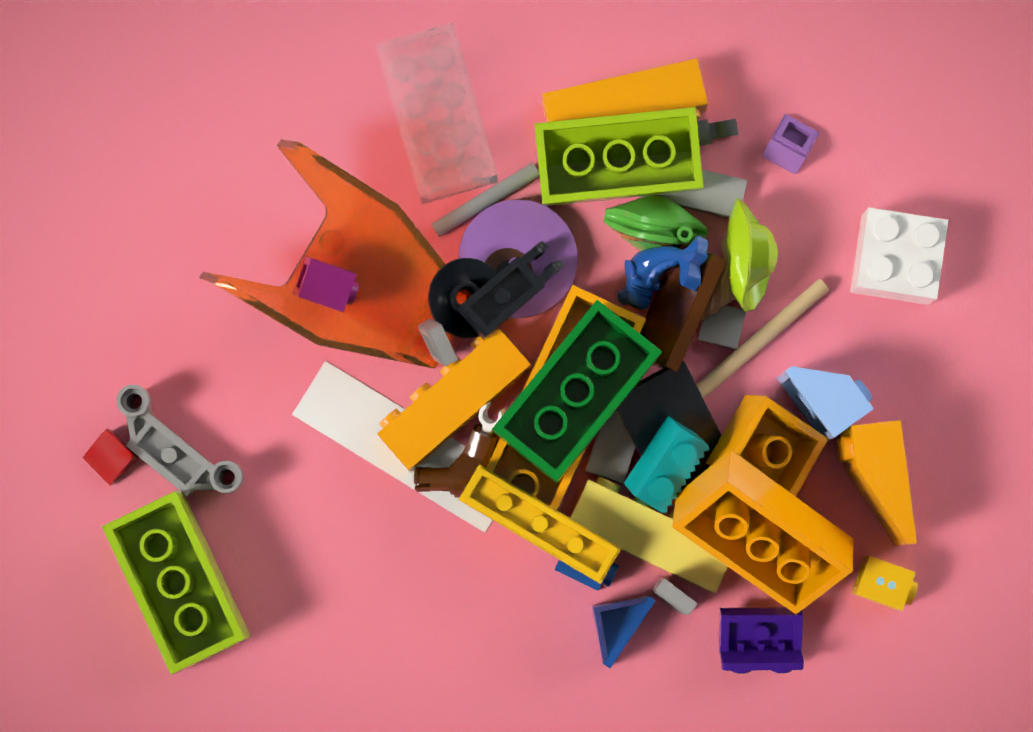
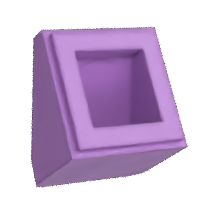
M785 114L764 150L763 157L796 174L820 132Z

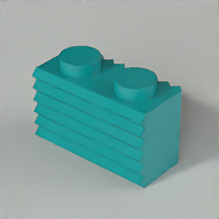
M668 416L624 484L634 496L661 513L668 512L667 506L673 505L672 499L677 498L676 493L681 492V486L686 485L685 479L691 478L690 472L695 471L694 465L700 464L699 458L704 457V451H709L708 444L695 432Z

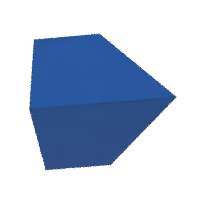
M650 596L592 606L602 663L608 668L612 667L656 600Z

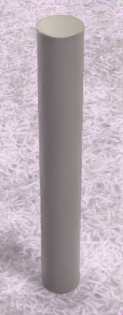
M533 162L431 223L433 229L441 237L540 176L539 171Z

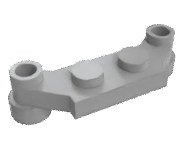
M127 385L120 390L117 395V406L126 415L130 440L125 446L177 489L190 497L194 491L217 490L221 493L230 494L241 488L244 482V473L241 467L231 461H221L213 465L153 415L151 396L145 388L138 385ZM141 396V406L134 409L132 407L133 399ZM228 471H233L235 480L232 484L226 485L223 480L224 475Z

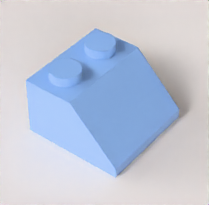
M791 366L776 378L811 427L827 437L828 441L835 438L874 409L869 403L873 397L868 388L859 379L854 382L850 375Z

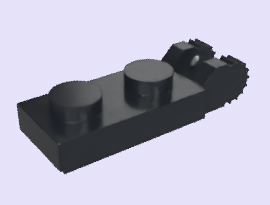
M543 240L521 258L519 256L516 257L457 308V311L483 340L545 287L544 284L564 267V264L558 259L555 262H551L538 277L528 267L532 261L539 259L548 248Z

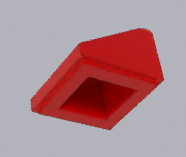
M109 428L97 438L82 457L110 486L139 459L134 452L125 446L126 443Z

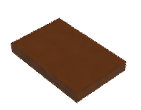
M707 253V259L700 265L701 284L697 287L696 292L681 285L679 264L666 270L660 284L661 288L653 299L645 317L646 321L640 332L642 336L662 351L660 357L652 366L676 372L679 370L724 269L725 259L716 254Z

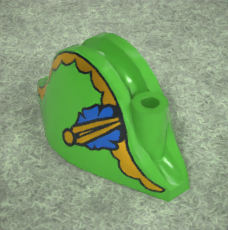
M655 195L606 208L603 221L640 251L659 246L682 249L688 247L697 236L706 239L708 230L704 224L669 198Z

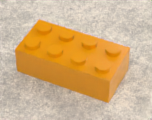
M731 449L677 494L672 527L794 614L799 613L853 572V538Z

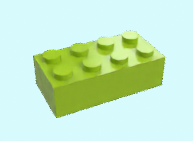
M174 491L102 526L171 675L184 671L251 638L184 493Z

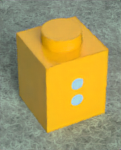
M863 556L851 594L894 610L903 611L905 604L910 606L915 598L918 583L913 580L916 572L872 556Z

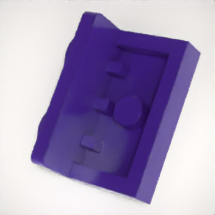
M786 607L720 608L719 654L722 670L738 674H745L755 670H771L776 673L803 670L802 610L794 614Z

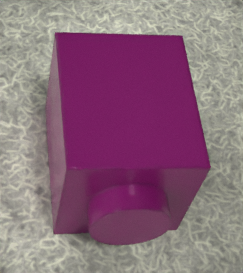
M305 256L293 294L308 301L344 312L346 304L352 305L359 288V283L355 282L357 274Z

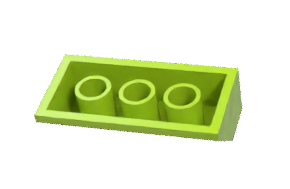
M696 107L534 123L543 206L701 191L704 188Z

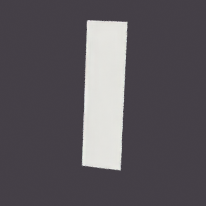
M325 361L292 415L415 490V485H419L414 484L415 469L410 473L377 435L383 429L379 423L396 408L400 412H403L405 409ZM450 438L419 466L450 467L451 463L461 455L465 446ZM419 492L484 533L493 521L459 501V498H455L450 492Z

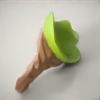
M736 198L733 203L728 232L721 243L723 259L726 260V264L700 321L706 320L709 315L718 313L722 307L734 299L737 300L744 312L753 311L764 298L770 275L777 264L778 249L772 233L765 225L759 224L747 205L739 198Z

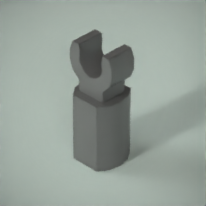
M708 119L697 121L700 146L711 144V139L739 135L736 119L708 123Z

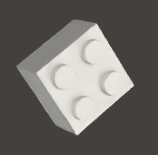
M868 207L861 215L850 293L929 305L937 300L949 220Z

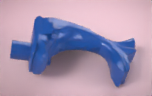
M697 236L684 250L669 246L653 247L639 251L632 257L631 261L625 260L626 286L618 291L619 302L623 305L629 304L640 310L648 308L653 292L655 290L659 291L661 288L660 278L668 268L677 264L680 265L681 285L696 292L697 287L701 284L700 265L708 257L706 253L708 240Z

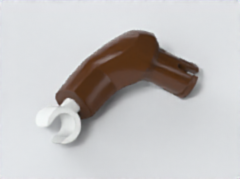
M491 402L481 407L478 415L481 423L474 426L463 452L451 463L450 467L416 466L414 484L419 485H415V491L450 492L455 498H459L479 464L485 468L487 467L499 438L492 428L506 410L504 408L501 409L497 421H493L487 414Z

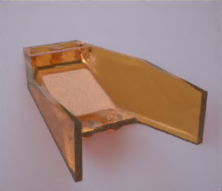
M280 139L277 144L278 149L322 202L326 213L288 281L281 286L203 271L199 278L316 345L435 369L438 362L432 358L418 327L419 324L426 320L433 319L428 304L429 287L433 277L445 265V262L398 204L301 142ZM305 256L357 274L355 282L359 283L356 298L352 305L346 304L344 312L308 301L293 294ZM463 290L459 291L456 296L457 302L460 305L467 299L466 293ZM445 332L451 342L454 336Z

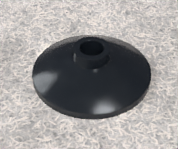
M458 258L442 266L433 277L428 292L429 309L435 322L442 324L444 331L450 335L460 338L478 337L479 334L457 311L460 304L457 302L456 296L459 291L463 290L468 299L491 280L497 272L489 264L475 258Z

